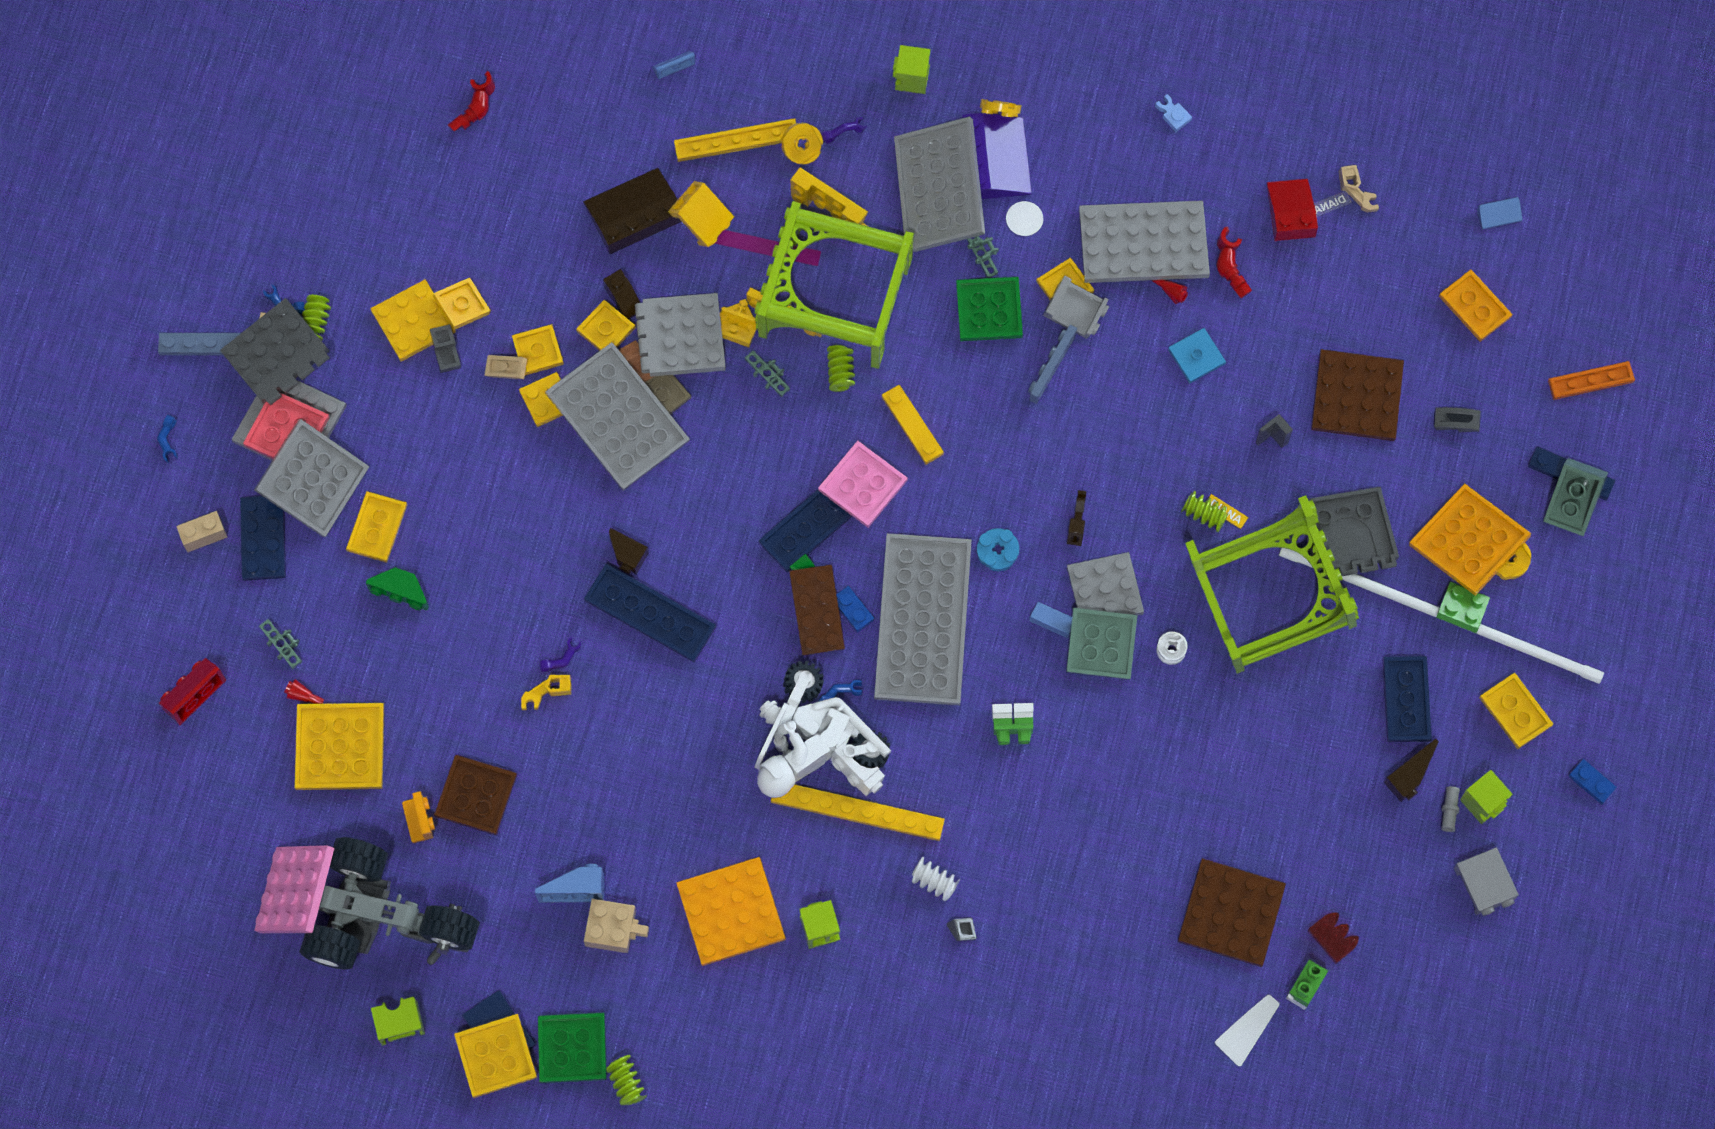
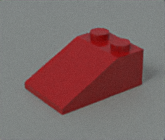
M1308 179L1267 182L1274 241L1315 238L1318 223Z

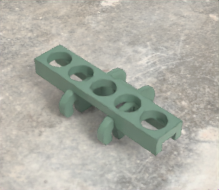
M976 236L974 239L968 238L969 245L967 247L969 250H973L977 258L975 260L976 264L981 265L987 278L997 275L998 271L991 259V255H996L999 249L994 248L991 242L993 238L986 237L985 240L980 239L979 236ZM988 244L989 248L991 249L988 252L984 248V245ZM983 250L985 254L984 256H978L977 252ZM988 260L989 264L985 265L984 262ZM987 268H993L994 272L989 274Z
M754 351L745 357L747 363L755 370L753 376L756 378L759 373L768 382L765 386L767 390L771 386L780 397H783L787 391H790V388L779 377L784 375L785 370H780L775 365V359L770 360L769 364H766ZM750 356H754L756 361L751 362L749 360ZM758 363L762 365L760 368L756 367ZM769 370L771 375L766 377L763 372ZM782 385L785 390L779 391L777 387Z
M269 619L259 625L260 629L269 639L267 645L270 647L271 643H273L280 652L277 657L279 660L283 657L292 669L299 663H302L301 659L292 649L297 647L300 641L298 639L295 640L290 633L292 631L290 629L285 630L281 635ZM266 624H269L271 627L270 631L264 629ZM275 632L277 635L271 638L270 634ZM287 637L291 644H288L284 638ZM279 640H283L284 646L277 647L276 643ZM294 656L297 661L295 663H291L289 660L290 657Z

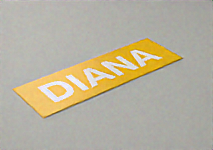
M1211 494L1209 496L1211 498V506L1218 502L1219 510L1224 506L1227 507V521L1240 529L1243 527L1249 517Z

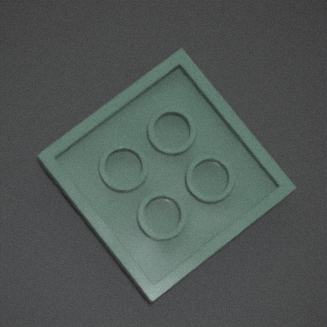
M1073 608L1066 672L1130 680L1137 615Z

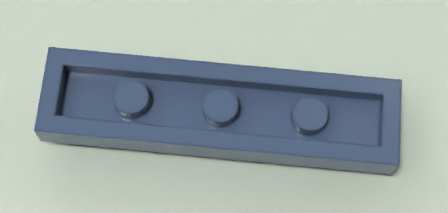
M1069 325L1067 331L1062 330L1058 338L1060 343L1057 348L1053 347L1048 355V358H1050L1048 364L1042 365L1038 373L1040 375L1038 381H1033L1028 390L1031 402L1037 404L1076 337V327Z
M159 333L158 353L159 355H223L220 350L241 333Z

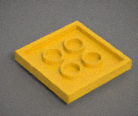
M426 279L370 308L400 362L433 345L430 329L450 325L433 299L434 293Z
M518 1014L454 1034L473 1098L537 1078Z

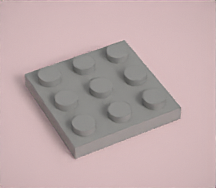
M1129 552L1067 565L1076 608L1137 616L1144 614Z

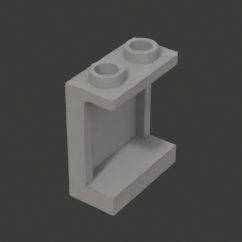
M1064 276L1060 280L1043 316L1067 329L1069 325L1076 327L1077 334L1087 339L1091 334H1096L1100 326L1097 322L1100 316H1105L1109 308L1106 305L1109 299L1099 298L1071 283L1072 279Z
M1497 847L1459 862L1454 867L1457 876H1461L1475 906V915L1481 913L1483 916L1495 912L1494 908L1501 905L1503 908L1509 907L1515 903L1514 900L1519 896Z

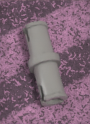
M1446 787L1445 804L1442 806V812L1444 813L1441 830L1445 832L1455 831L1456 815L1459 813L1458 797L1460 789L1457 787Z

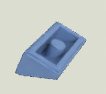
M691 51L685 52L654 65L653 70L657 78L661 79L694 65L695 55Z
M1519 197L1482 204L1477 209L1482 230L1522 221Z
M1038 602L1029 621L1065 638L1070 636L1072 617Z

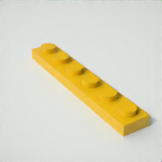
M794 118L674 140L677 160L681 162L781 144V136L791 125L796 123V120Z

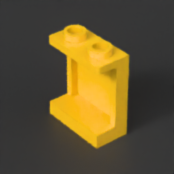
M694 181L668 211L672 217L679 218L697 237V243L700 246L705 247L713 245L720 233L730 226V222L734 218L732 213L706 184Z

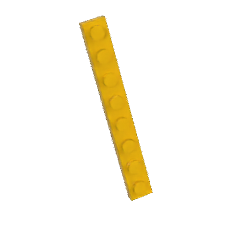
M794 785L782 797H771V803L936 841H940L945 819L799 785Z

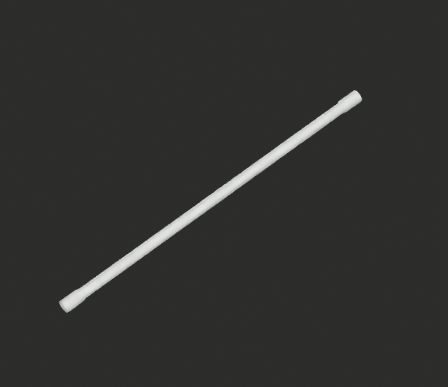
M1285 548L1281 549L1279 556L1313 568L1297 552ZM1360 575L1342 576L1346 582L1433 617L1437 616L1440 607ZM1480 624L1476 633L1576 673L1600 684L1604 672L1582 665Z

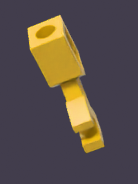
M549 675L547 680L529 692L525 691L521 697L522 710H527L526 705L528 702H533L534 710H538L542 696L547 693L550 696L571 695L570 675ZM552 682H560L559 689H550Z

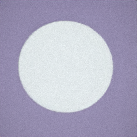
M1022 201L1015 203L1009 208L1006 222L1010 230L1015 234L1029 236L1041 228L1043 214L1034 203Z

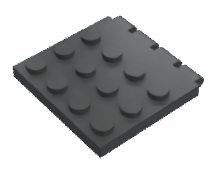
M286 298L220 350L262 403L268 402L270 406L282 397L279 391L283 390L286 394L298 384L296 380L298 376L303 380L315 371L312 367L314 363L320 367L330 359L327 355L329 349Z
M1381 486L1308 499V501L1313 500L1319 521V523H1316L1318 531L1323 530L1327 542H1324L1326 550L1331 549L1335 559L1332 562L1334 569L1339 568L1342 576L1357 574V567H1359L1361 573L1378 570L1377 563L1380 564L1381 569L1397 567L1396 560H1398L1399 554ZM1314 544L1309 549L1311 556L1315 555V553H1313ZM1319 568L1318 573H1323L1324 570Z

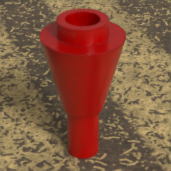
M1152 280V282L1162 288L1175 304L1184 302L1188 296L1186 286L1168 280Z
M296 679L294 682L289 681L284 691L287 694V699L309 701L313 704H323L325 700L312 694L308 688Z

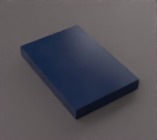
M498 990L462 1016L470 1028H474L515 1015V1013ZM522 1025L526 1042L530 1050L536 1045Z

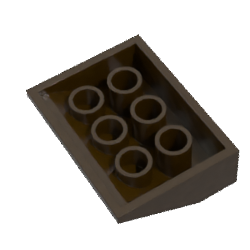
M658 168L583 201L609 254L682 222L679 218L672 217L668 212L678 199Z

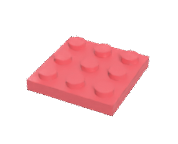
M280 393L282 397L271 406L268 402L263 405L243 445L274 459L298 419H302L322 433L330 418L329 414Z

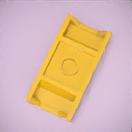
M801 167L790 179L791 196L795 202L803 203L808 207L814 201L818 208H825L834 218L867 226L863 221L868 211Z

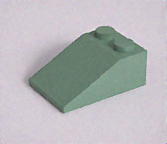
M1568 458L1562 468L1543 522L1584 536L1608 472Z

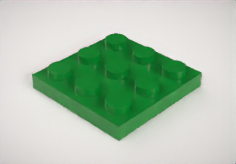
M1019 277L956 280L960 341L1023 338Z
M604 1013L538 1016L540 1083L607 1080Z

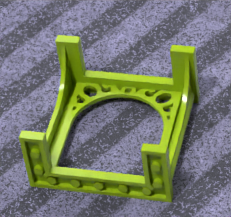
M792 201L791 208L787 207L785 212V226H781L778 238L781 239L780 243L775 245L772 257H775L774 262L769 264L766 276H769L768 281L763 283L761 288L762 300L761 302L758 301L755 307L756 329H758L759 337L767 339L769 331L779 327L799 328L871 347V367L879 369L885 351V334L903 274L908 275L913 258L914 233L906 231L904 236L804 210L801 209V203ZM811 229H814V232H819L817 236L812 235ZM801 230H804L808 235L806 241L798 239ZM836 238L899 254L877 328L817 313L806 307L798 299L791 284V270L794 261L803 249L816 241ZM797 244V249L792 250L791 248H793V245ZM788 262L790 266L786 267L784 264ZM781 280H785L786 285L779 287L782 284ZM780 292H788L790 294L786 301L779 302L775 299ZM794 302L797 306L794 308L790 304Z
M1306 495L1298 498L1299 506L1282 520L1203 553H1198L1193 540L1185 543L1237 674L1245 671L1244 666L1345 626H1348L1349 629L1357 627L1356 620L1359 619L1357 605L1354 598L1350 597L1347 588H1342L1340 581L1343 578L1339 568L1334 569L1332 562L1335 559L1331 549L1326 550L1324 542H1327L1323 530L1318 531L1316 523H1319L1315 504L1313 500L1308 501ZM1303 534L1307 535L1309 538L1308 544L1304 548L1297 547V539ZM1293 535L1292 543L1287 544L1284 540L1290 539L1289 536ZM1314 544L1313 553H1315V555L1310 556L1308 554V550ZM1267 548H1285L1303 556L1313 567L1318 579V596L1311 612L1305 619L1292 627L1237 648L1206 572ZM1322 568L1324 570L1323 573H1318V569ZM1329 586L1328 590L1335 595L1325 594L1324 587ZM1323 599H1331L1336 603V607L1332 610L1325 609L1321 605V601ZM1317 611H1320L1327 616L1322 617L1321 614L1320 617L1316 618L1315 615Z

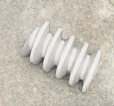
M922 857L912 873V883L916 884L921 880V888L928 884L927 891L929 893L936 889L935 896L939 897L943 893L942 899L947 901L955 891L960 879L954 882V874L947 878V870H944L941 874L938 873L940 867L938 865L931 869V861L924 865V857Z

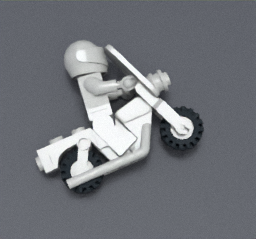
M798 661L797 665L795 663L788 668L783 682L785 693H789L787 704L784 703L782 707H778L776 701L770 702L768 700L760 708L761 713L759 716L761 718L764 717L767 724H773L754 767L759 771L757 784L760 791L772 798L782 797L790 791L795 782L817 770L830 759L833 766L847 777L852 786H856L865 796L871 792L875 794L882 788V781L885 777L879 769L884 767L891 753V749H889L890 743H886V736L882 738V733L880 732L878 735L875 734L876 730H871L842 699L837 697L798 707L801 700L802 703H806V700L811 702L813 698L816 699L824 683V680H822L824 676L823 673L820 674L821 670L819 667L817 669L814 668V663L811 666L808 665L809 661H805L804 664L801 661ZM784 734L790 735L789 740L794 746V750L788 749V742ZM851 736L854 739L852 745H847ZM774 738L776 749L783 752V754L774 755L762 763Z

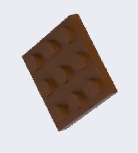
M455 755L434 816L497 836L517 778V773Z

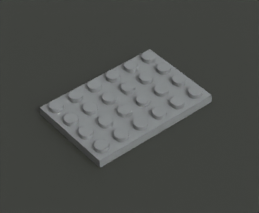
M966 117L895 136L904 235L906 231L914 233L913 252L984 235L985 226L973 119Z
M1203 201L1079 206L1084 283L1209 278L1210 271Z
M612 342L545 391L548 398L622 491L690 441L689 437Z

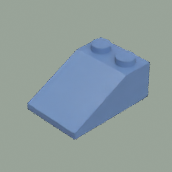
M585 864V867H579L536 888L535 895L538 903L591 902L592 899L604 900V874L602 867H598L597 864Z

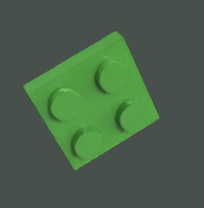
M1450 582L1436 618L1477 633L1490 597L1480 593L1475 596L1463 586Z

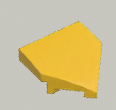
M746 299L739 301L738 304L722 307L720 312L722 338L750 347L757 329L755 317H753Z

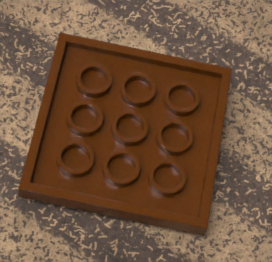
M1321 349L1311 430L1395 441L1404 360Z
M1202 858L1178 942L1263 967L1286 883Z

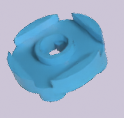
M991 529L979 538L977 557L980 563L990 568V570H1007L1019 556L1018 540L1008 529ZM995 545L1004 548V550H1001V554L997 555L996 551H992Z

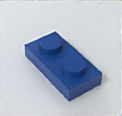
M849 586L836 594L839 611L857 633L874 621V617Z
M1584 759L1568 776L1601 805L1617 788Z

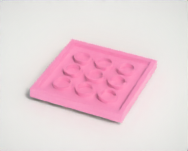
M328 845L276 847L254 931L259 933H313L334 852L333 847Z

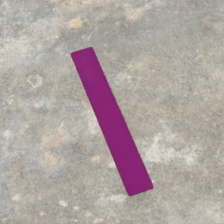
M728 230L722 231L715 244L769 256L773 255L775 245L780 243ZM793 245V248L791 249L795 250L798 246ZM805 248L800 252L795 261L818 266L821 251Z

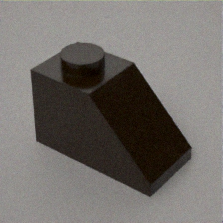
M619 269L603 279L604 289L620 313L627 319H631L636 316L635 304L640 303L632 285L622 270Z
M610 528L609 536L619 569L627 574L632 572L637 575L649 554L648 547Z

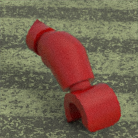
M489 71L484 74L486 77L484 84L477 85L475 80L470 79V84L474 90L471 103L464 111V115L460 114L448 124L452 131H456L460 126L466 130L470 126V122L480 121L486 116L488 112V96L495 90V83Z
M1225 227L1217 239V246L1220 249L1216 263L1217 271L1222 278L1225 277L1227 281H1231L1230 286L1240 298H1243L1252 289L1244 277L1238 275L1240 272L1237 269L1235 251L1240 246L1242 239L1238 238L1234 243L1228 241L1226 236L1229 233V227Z

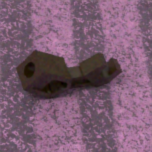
M1078 490L1075 517L1070 519L1067 544L1082 546L1085 520H1082L1087 491Z

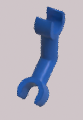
M271 284L274 292L269 295L263 290V293L276 306L282 300L278 296L277 288ZM304 302L291 304L299 314H302L305 310Z
M170 415L165 417L163 427L157 436V440L163 450V459L168 464V454L173 453L176 459H178L177 453L171 449L166 439L170 430L174 428L177 422Z
M854 680L851 684H834L818 702L834 698L837 693L851 692L854 696L862 695V690H855L854 687L862 686V681Z

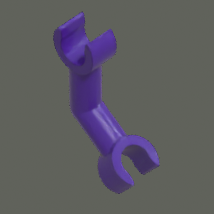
M858 117L854 122L843 123L833 130L823 132L821 135L823 142L826 141L829 144L846 131L854 130L857 133H862L867 126H860L859 123L863 118Z
M572 637L569 638L567 650L562 659L540 661L541 672H548L556 668L568 666L574 653L580 650L581 641L577 647H571Z

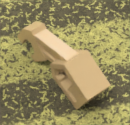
M1357 165L1341 167L1339 170L1341 190L1346 191L1361 207V210L1367 213L1378 211V204L1371 205L1369 202L1377 198L1376 194L1363 193L1358 188L1361 181ZM1353 179L1354 184H1348L1347 180Z

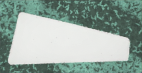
M1267 995L1215 1041V1044L1236 1065L1241 1066L1279 1007V1002L1271 995Z

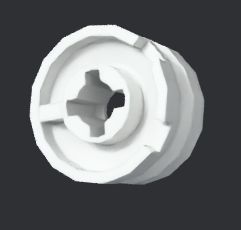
M1177 632L1163 634L1159 638L1156 648L1159 659L1169 665L1180 663L1187 651L1185 637ZM1174 645L1176 651L1168 650V646Z

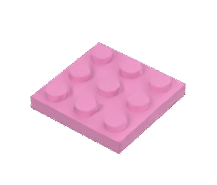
M857 441L818 487V491L869 528L908 481V478Z

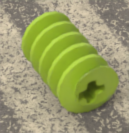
M308 295L302 316L319 339L323 341V337L318 335V333H325V330L320 326L327 325V322L322 320V318H329V314L324 312V310H331V306L326 304L330 301L320 295Z
M842 345L829 346L827 348L828 367L830 368L828 370V375L830 376L829 390L833 392L846 391L849 387L855 385V381L849 380L855 377V374L848 372L854 369V365L848 364L854 361L853 357L848 356L853 354V350Z
M1194 490L1189 495L1181 513L1186 509L1187 517L1194 513L1193 520L1196 521L1201 517V524L1204 525L1209 521L1208 528L1216 525V532H1219L1228 517L1226 513L1227 507L1224 506L1219 510L1218 502L1211 506V498L1203 502L1204 495L1202 494L1196 498V491Z
M631 1055L614 1060L606 1068L608 1073H612L609 1077L610 1080L616 1081L613 1084V1088L619 1089L616 1092V1096L622 1097L619 1103L624 1106L638 1103L647 1097V1095L640 1096L644 1087L637 1088L636 1086L641 1082V1079H633L638 1073L637 1071H630L634 1063L626 1062L631 1058Z

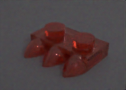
M1329 913L1311 926L1308 932L1333 962L1337 964L1354 950L1358 944L1359 937L1349 936L1344 938L1349 930V925L1341 924L1335 927L1339 919V913Z

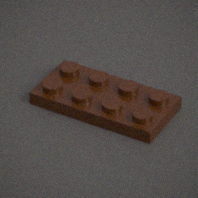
M832 564L789 571L802 656L844 650Z

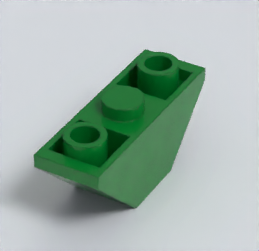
M394 567L366 581L369 592L376 596L383 594L395 603H408L409 607L418 611L421 609L428 610L429 608L419 582L413 573Z

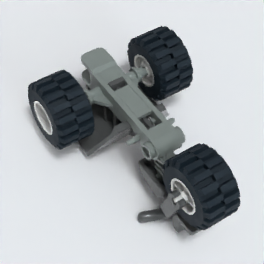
M349 837L335 839L330 868L345 875L339 889L330 886L324 887L319 911L325 912L330 917L327 927L314 925L313 933H305L299 951L303 957L315 963L336 969H352L357 952L368 954L380 923L388 925L386 936H389L392 927L397 928L396 931L404 937L427 944H437L436 948L427 958L429 965H433L441 954L447 955L449 949L466 953L472 949L480 924L476 918L462 912V907L455 906V904H449V907L427 906L423 914L419 913V909H417L418 904L405 901V904H401V894H398L396 902L388 901L391 881L381 879L388 853L382 848L362 840Z

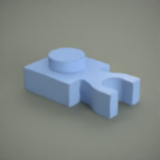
M1168 94L1164 96V101L1167 102V105H1162L1159 101L1155 104L1159 111L1165 113L1163 119L1175 132L1192 120V116L1179 103L1175 106L1172 104V99Z

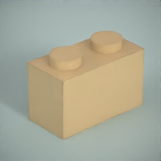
M217 511L176 526L187 553L227 538Z

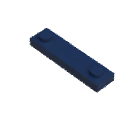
M1537 446L1528 467L1558 480L1567 459ZM1610 477L1606 478L1599 498L1607 501L1616 480Z

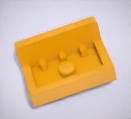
M421 791L412 793L413 799L403 801L402 805L412 843L432 839V830H435L433 818H428L427 810L430 809L427 796L423 797Z

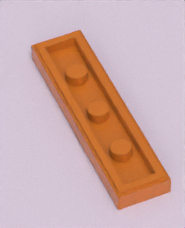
M1630 361L1549 378L1548 384L1553 400L1634 383L1635 378Z

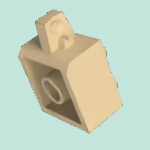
M592 899L584 944L585 947L628 953L630 941L635 940L636 936L648 937L649 927L638 924L639 920L635 919L636 908L634 905Z

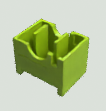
M900 45L898 57H895L893 65V77L897 79L895 90L926 94L931 49Z
M1490 770L1465 791L1460 801L1482 825L1490 817L1494 819L1504 811V808L1507 806V799L1511 798L1513 794L1494 772Z
M831 900L819 901L799 909L800 921L809 949L840 940V929Z
M414 997L400 998V1005L395 1010L387 1009L385 1002L382 1003L383 1005L371 1008L377 1037L382 1046L386 1045L385 1039L387 1038L389 1042L404 1037L414 1036L417 1030L420 1031V1035L425 1034L418 1003Z

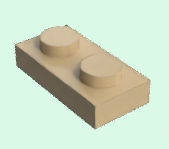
M488 355L484 376L524 379L527 359L524 357Z

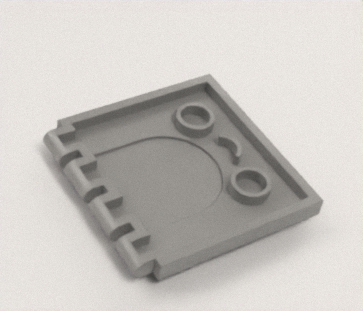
M718 293L643 299V303L635 304L638 338H640L638 339L642 373H650V377L725 371Z

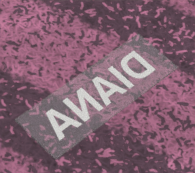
M1343 191L1314 203L1316 216L1318 217L1352 203L1348 193Z

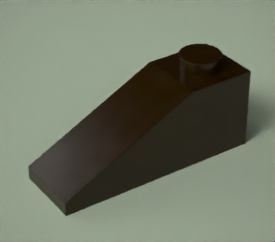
M1434 739L1386 778L1385 785L1400 802L1405 799L1409 801L1418 794L1417 789L1439 741L1437 739Z

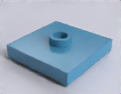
M1205 328L1168 348V351L1190 384L1226 364L1225 359Z

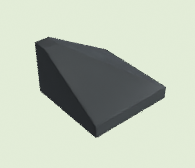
M972 918L954 919L947 923V927L957 941L977 939Z

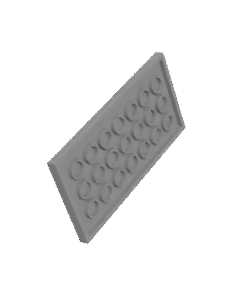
M887 533L875 700L960 706L972 539Z

